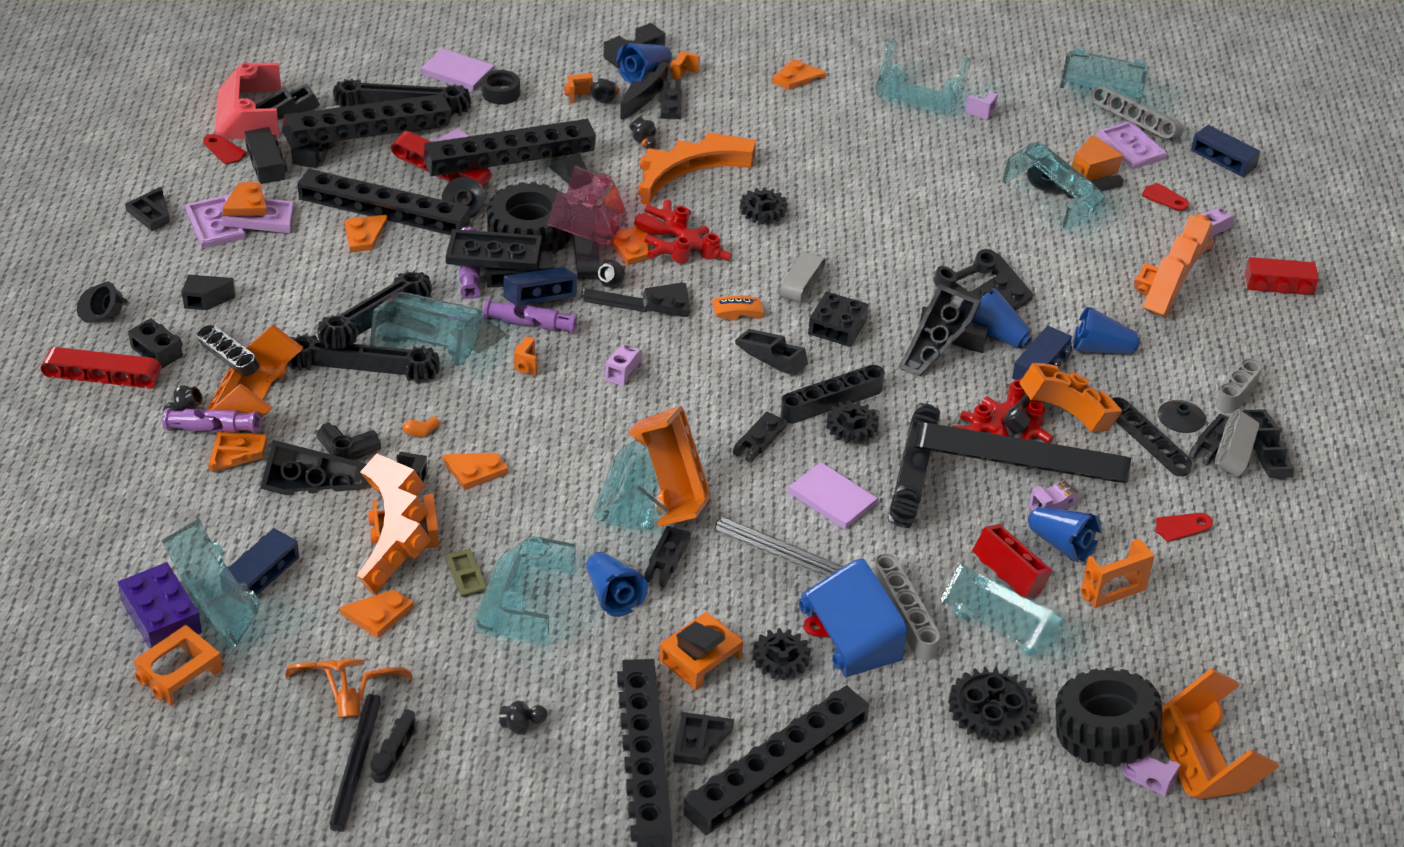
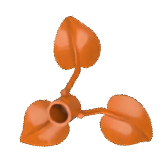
M351 658L338 661L325 660L321 662L294 663L288 665L285 672V678H288L294 673L307 669L324 670L335 696L338 718L360 716V701H364V690L369 679L385 675L401 676L411 681L413 679L411 671L402 667L372 670L363 673L359 693H356V688H348L345 667L365 665V661ZM330 668L337 671L340 669L343 689H339V692Z

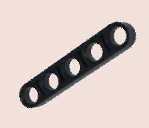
M206 325L196 333V337L204 348L241 376L252 375L260 368V364L252 352L215 325Z
M1120 397L1111 398L1123 409L1115 421L1172 474L1184 477L1190 473L1192 460L1127 400ZM1133 420L1139 424L1133 425L1128 423V421ZM1143 435H1151L1154 439L1145 438ZM1159 449H1166L1170 453H1162ZM1175 464H1183L1186 468H1179Z

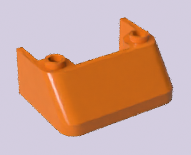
M272 324L246 347L255 355L260 368L252 375L241 376L229 367L206 411L238 410L241 413L258 411L263 419V416L272 408L263 401L271 383L275 379L281 380L288 371L286 368L288 361L297 355L303 347Z
M678 406L640 420L628 431L629 435H634L635 440L640 442L642 446L647 445L661 489L658 498H656L657 510L659 513H662L661 518L657 522L658 527L697 518L710 499L708 483L685 410L682 406Z
M1213 668L1209 669L1162 706L1161 740L1170 760L1180 764L1178 777L1184 791L1196 799L1244 793L1279 767L1277 762L1252 749L1227 766L1211 731L1221 723L1223 718V709L1220 701L1238 688L1239 684L1237 681Z

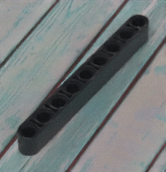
M919 422L917 426L915 448L1112 482L1128 483L1131 458L1127 456L932 423Z

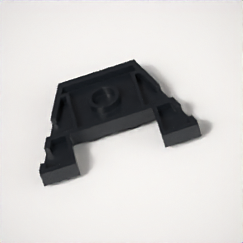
M998 253V262L992 271L996 275L995 277L972 291H968L956 282L954 284L953 290L979 301L987 292L992 295V289L994 288L1002 294L1015 311L1033 300V293Z

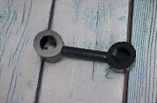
M990 249L980 250L974 259L973 265L957 272L947 266H939L933 277V282L937 287L941 284L953 289L955 282L977 272L982 274L992 272L998 262V255Z
M1026 393L1004 416V422L1012 434H1018L1024 430L1031 421V418L1025 411V407L1032 400H1030Z

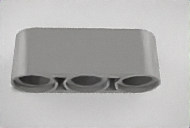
M803 252L783 280L780 296L802 303L804 301L802 299H805L812 289L811 286H814L821 276L819 273H823L826 259Z
M1246 358L1240 362L1220 387L1216 402L1218 410L1224 413H1233L1238 409L1258 384L1262 369L1260 361Z
M1239 409L1234 411L1227 420L1215 458V464L1234 477L1241 475L1248 465L1259 423Z

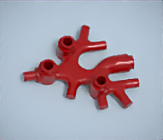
M669 199L664 200L663 209L647 204L644 210L645 213H638L635 218L634 225L641 231L652 235L672 234L678 237L674 242H667L647 234L644 242L656 247L647 252L650 259L670 254L673 261L686 263L689 260L691 250L701 251L700 255L707 260H718V258L729 262L732 253L723 250V247L720 246L719 236L709 233V228L706 225L698 229L687 228L691 210L685 206H677L672 212V201Z
M1022 378L1014 380L1009 385L1007 401L997 403L988 396H985L982 403L974 408L973 413L963 410L961 412L960 420L972 423L971 425H953L952 427L1009 436L1008 430L1004 426V416L1026 393L1020 385ZM1032 401L1026 406L1025 410L1031 421L1024 429L1021 439L1031 440V438L1035 437L1045 443H1051L1054 436L1040 428L1044 420L1045 407L1039 401Z

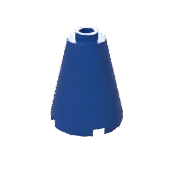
M628 43L621 46L616 60L617 63H620L621 69L618 70L622 78L628 83H632V81L641 82L647 71L655 73L660 62L670 64L672 54L665 45Z
M993 288L992 295L987 292L980 299L981 304L972 322L988 325L987 335L1015 348L1027 346L1032 339L1030 335L1031 329L1002 294Z
M1085 307L1079 317V320L1082 322L1079 327H1076L1073 338V348L1076 351L1132 354L1133 351H1137L1140 338L1136 331L1092 307Z
M1038 507L1028 517L1030 529L1072 561L1078 562L1080 560L1084 562L1097 546L1098 541L1094 539L1096 532L1101 533V521L1096 515Z
M596 552L588 558L586 569L599 604L605 612L611 616L621 617L634 612L631 608L644 602L648 593V583L639 571L605 552Z

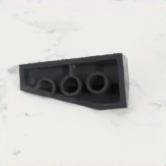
M939 284L899 368L921 376L972 323L981 301Z

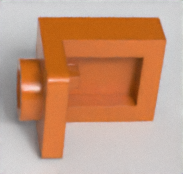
M681 51L676 59L672 60L670 65L672 79L680 80L686 71L698 73L700 56Z
M592 74L567 75V84H564V94L569 96L571 103L575 102V95L591 94Z
M1144 263L1139 276H1136L1134 279V288L1139 293L1148 295L1158 267Z
M526 336L521 344H518L515 348L514 369L534 376L537 374L535 338Z

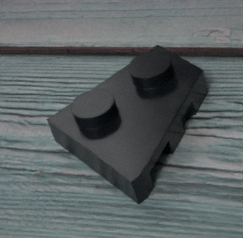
M161 187L125 203L126 211L151 231L170 222Z
M686 283L645 288L642 295L644 310L680 317L689 316L690 305Z
M682 712L673 762L702 765L733 730L734 719Z

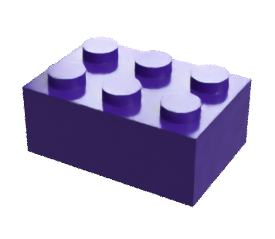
M168 562L117 581L121 602L149 649L185 625L198 635L202 633L199 612Z

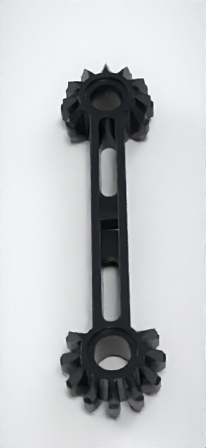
M352 78L350 80L344 79L343 82H337L333 90L335 104L337 106L340 105V107L442 94L452 110V116L454 113L461 115L462 112H467L471 106L469 89L464 88L463 85L456 86V84L451 86L447 84L446 87L361 83V80H353Z
M406 271L405 273H399L390 286L338 316L324 317L322 321L318 322L317 327L320 344L325 345V348L332 347L334 350L351 347L353 343L357 342L358 335L392 316L395 312L402 310L412 303L426 302L432 293L430 277L424 275L423 272Z
M308 333L302 336L297 334V337H291L303 348L287 363L291 369L298 367L299 371L303 368H307L310 371L311 366L406 375L408 381L414 379L416 384L420 380L427 383L428 378L435 379V375L440 370L438 353L434 352L432 347L426 349L424 345L420 348L413 346V349L410 350L353 344L351 347L334 350L332 347L325 348V345L320 344L316 335L309 336Z
M919 403L914 410L907 433L893 499L888 512V522L901 528L911 527L915 520L931 453L928 450L915 448L918 423L938 424L940 410L928 403Z

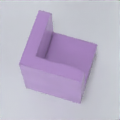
M990 92L984 100L969 95L967 97L965 113L988 120L996 110L998 94Z

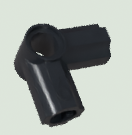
M329 422L323 424L316 431L317 439L331 455L354 460L381 449V442L374 430L350 437L343 435L336 425H331Z

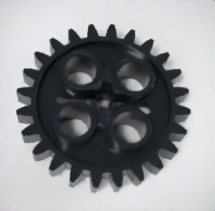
M984 667L982 673L974 668L972 676L964 672L963 679L957 678L956 684L952 685L948 700L950 704L949 712L953 713V721L959 720V728L968 727L967 735L976 732L978 740L984 735L987 736L988 742H991L993 737H997L998 741L1002 743L1004 736L1013 741L1014 734L1022 737L1023 730H1030V725L1034 724L1037 712V697L1032 696L1033 688H1026V680L1017 681L1018 674L1009 677L1007 669L1001 674L998 672L997 667L993 669V672H989L987 667Z

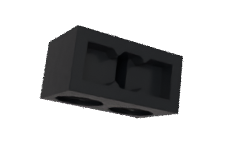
M152 318L128 331L131 348L143 357H150L159 361L162 369L183 357V343L181 339Z

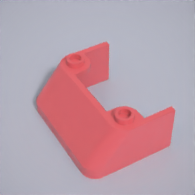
M242 63L218 89L215 123L217 135L224 139H245L244 131L270 127L272 135L276 134L277 138L280 137L277 108L256 109L253 101L246 98L239 100L240 93L274 92L282 90L279 63Z

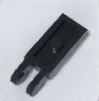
M664 79L661 93L660 119H681V80L676 79L675 89H669V81Z
M766 411L750 430L738 440L734 446L733 454L739 456L748 447L750 449L746 454V460L752 462L787 427V420Z
M1220 413L1198 437L1197 442L1190 450L1189 457L1194 459L1204 448L1208 452L1205 453L1202 463L1208 465L1217 455L1229 417Z
M666 526L649 559V565L644 575L647 582H651L657 568L663 570L659 577V586H666L671 573L676 569L691 539V532Z
M404 710L401 717L394 721L392 733L389 739L383 741L380 753L374 754L370 763L372 780L374 782L383 783L390 777L417 728L414 711Z

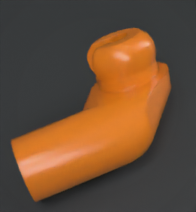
M435 416L425 422L409 420L403 424L402 429L406 434L423 438L438 428L440 422Z

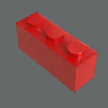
M1249 257L1245 270L1247 290L1314 295L1319 280L1316 262Z
M1001 524L984 527L972 549V552L979 557L983 564L989 566L999 579L1007 582L1014 589L1015 593L1024 599L1039 595L1053 572L1050 567Z

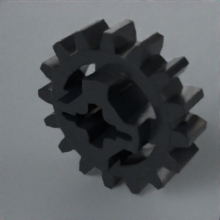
M755 188L754 192L748 190L747 195L743 194L740 200L741 214L746 215L745 219L752 218L753 223L760 221L761 224H764L765 221H768L770 224H773V220L779 222L780 217H785V212H787L786 197H781V192L775 194L774 189L767 190L763 188L762 191H759V189Z
M848 400L846 405L839 402L838 408L832 406L831 412L827 413L826 428L830 429V435L836 434V440L843 438L847 444L850 440H853L855 444H858V440L867 442L868 437L873 439L874 433L878 432L879 416L875 415V409L868 410V404L861 406L860 401L852 404Z
M781 628L777 629V633L767 630V636L760 634L758 641L754 642L752 660H755L756 668L762 667L763 675L768 672L771 673V679H775L777 675H781L782 680L786 679V675H790L794 679L796 678V672L803 674L805 667L809 666L811 648L807 647L808 641L801 640L800 633L795 636L791 635V629H788L786 633H782Z

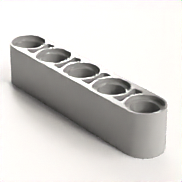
M1096 86L1091 91V100L1095 104L1163 138L1176 139L1183 134L1184 127L1180 121L1108 86ZM1104 91L1105 98L1102 100L1101 93ZM1121 99L1122 106L1119 108L1118 101ZM1138 107L1139 114L1136 117L1134 112L1135 109ZM1153 116L1156 117L1155 125H1152L1151 121ZM1171 124L1173 125L1172 134L1169 133V126Z
M890 553L877 555L873 573L902 616L906 626V639L919 659L925 661L934 659L938 653L940 640L938 629L898 559Z

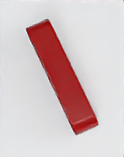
M404 131L391 145L392 153L397 158L429 172L423 156L424 143L431 141L409 131ZM488 168L438 175V177L449 182L459 177H470L478 181L482 188H484L491 180L492 173Z
M53 347L48 351L40 370L46 377L54 376L53 378L77 379V381L95 383L100 381L103 384H124L123 386L147 387V389H151L159 377L162 366L159 361L150 357Z

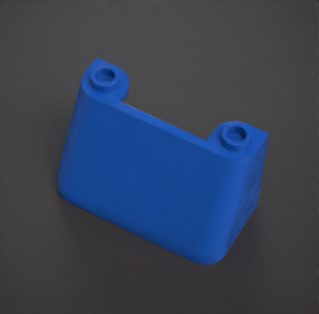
M861 558L848 563L802 593L801 599H799L801 612L807 614L808 617L818 616L835 644V654L832 655L833 664L837 670H841L845 678L903 660L906 641L904 620L865 559Z

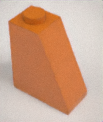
M1092 135L1075 154L1069 173L1083 183L1118 173L1124 155Z

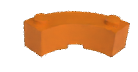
M1032 363L1020 381V385L1030 400L1049 402L1067 410L1076 416L1090 432L1108 431L1122 412L1119 406L1103 390L1099 393L1089 386L1088 379L1073 371L1071 374L1059 371L1058 366Z

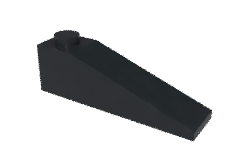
M272 440L260 489L284 495L293 494V492L297 491L315 493L317 490L333 489L334 491L365 489L367 480L360 471L367 464Z

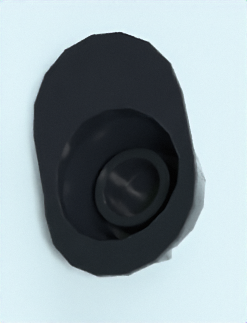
M109 281L103 282L85 290L80 296L77 303V315L86 323L102 318H115L121 312L122 307L128 304V300L123 298L122 293L115 288L113 283Z

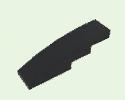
M660 62L655 73L647 71L641 82L632 81L620 103V119L624 120L633 115L657 95L663 87L664 79H668V63Z
M1266 409L1242 410V412L1259 423L1253 446L1268 477H1293L1294 467L1286 458L1287 448L1280 440L1281 429Z

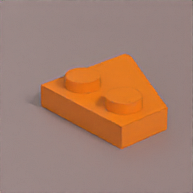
M792 59L772 77V83L790 90L799 85L809 84L812 79L819 77L822 80L826 78V71L805 64L800 60Z
M251 181L238 183L223 206V216L266 215V204L261 183Z
M387 215L344 219L350 252L373 250L376 240L382 233L383 226L387 224Z
M637 226L608 235V241L627 266L648 260V243L644 242L648 233L637 229Z
M217 432L208 464L209 472L263 459L268 442L267 434Z
M497 453L442 455L443 463L463 490L508 474V467Z
M393 589L344 605L340 608V614L379 638L413 609L414 603Z

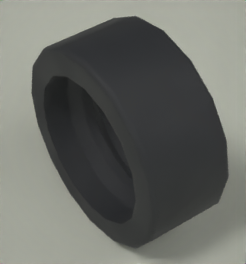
M495 70L485 74L482 78L483 98L497 105L513 103L520 97V78L517 74L507 70ZM498 85L509 86L502 89L494 88V86Z

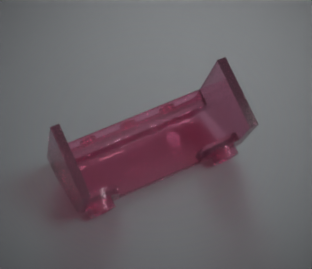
M575 166L567 193L557 191L547 225L604 245H611L624 225L628 213L615 182L611 179L610 175L605 173L597 174Z

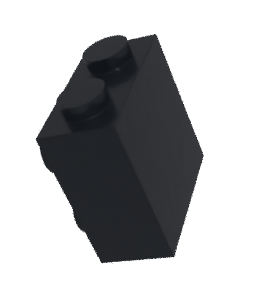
M826 291L809 318L808 334L851 347L867 321L869 304Z

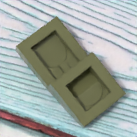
M471 548L446 554L447 566L461 597L486 591L484 579L479 566H476Z

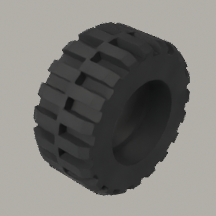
M520 182L518 185H508L506 189L502 188L494 194L487 204V232L541 235L542 245L540 251H552L554 255L570 239V202L562 192L560 193L554 187L550 188L547 184L542 183L540 185L537 182L525 184Z
M1105 668V670L1091 669L1089 673L1081 672L1075 676V679L1070 678L1057 693L1055 702L1057 737L1060 739L1061 745L1075 758L1079 756L1083 762H1094L1097 766L1112 764V767L1120 766L1121 763H1127L1128 765L1135 763L1138 758H1145L1149 752H1152L1157 747L1158 742L1161 740V695L1150 681L1144 680L1137 673L1131 674L1128 670L1120 669L1118 671L1113 670V668Z

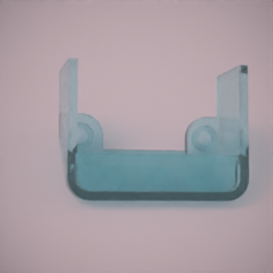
M889 38L876 85L877 96L885 101L942 115L952 113L964 91L972 60L968 56L963 55L958 78L952 77L946 80L942 91L905 83V68L900 64L893 63L898 43L893 38Z
M1074 48V51H1069L1066 55L1060 88H1064L1067 82L1091 87L1108 86L1122 93L1138 96L1137 103L1141 104L1150 66L1146 65L1144 60L1134 59V62L1090 54L1086 53L1085 49Z
M1033 142L1007 160L1002 180L1004 184L1035 165L1077 199L1067 207L1061 228L1063 231L1071 228L1103 205L1105 199L1103 191L1042 143Z
M395 293L373 310L370 345L375 346L381 340H386V343L391 345H397L407 338L447 347L448 353L455 359V365L460 366L472 353L483 312L477 308L415 294Z
M634 440L622 448L614 457L592 516L600 523L642 530L648 529L656 520L668 513L669 509L651 496L657 477L647 445L642 446L640 442Z
M197 519L161 541L186 589L229 650L240 642L259 612L257 606L260 605V601L253 591H249L244 581L240 584L237 582L222 559V556L225 555L218 541L213 543L210 540L201 520Z
M533 536L526 538L498 558L474 621L475 628L480 633L548 646L549 615L525 611V597L514 591L524 566L575 575L576 544Z
M962 563L958 565L940 599L954 607L952 613L965 620L968 615L1021 643L1019 649L1034 656L1035 652L1041 654L1061 631L1066 622L1065 619L1053 611L1040 607L976 573Z

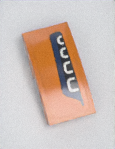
M725 296L715 298L712 301L715 316L735 321L740 315L760 319L764 314L760 298Z

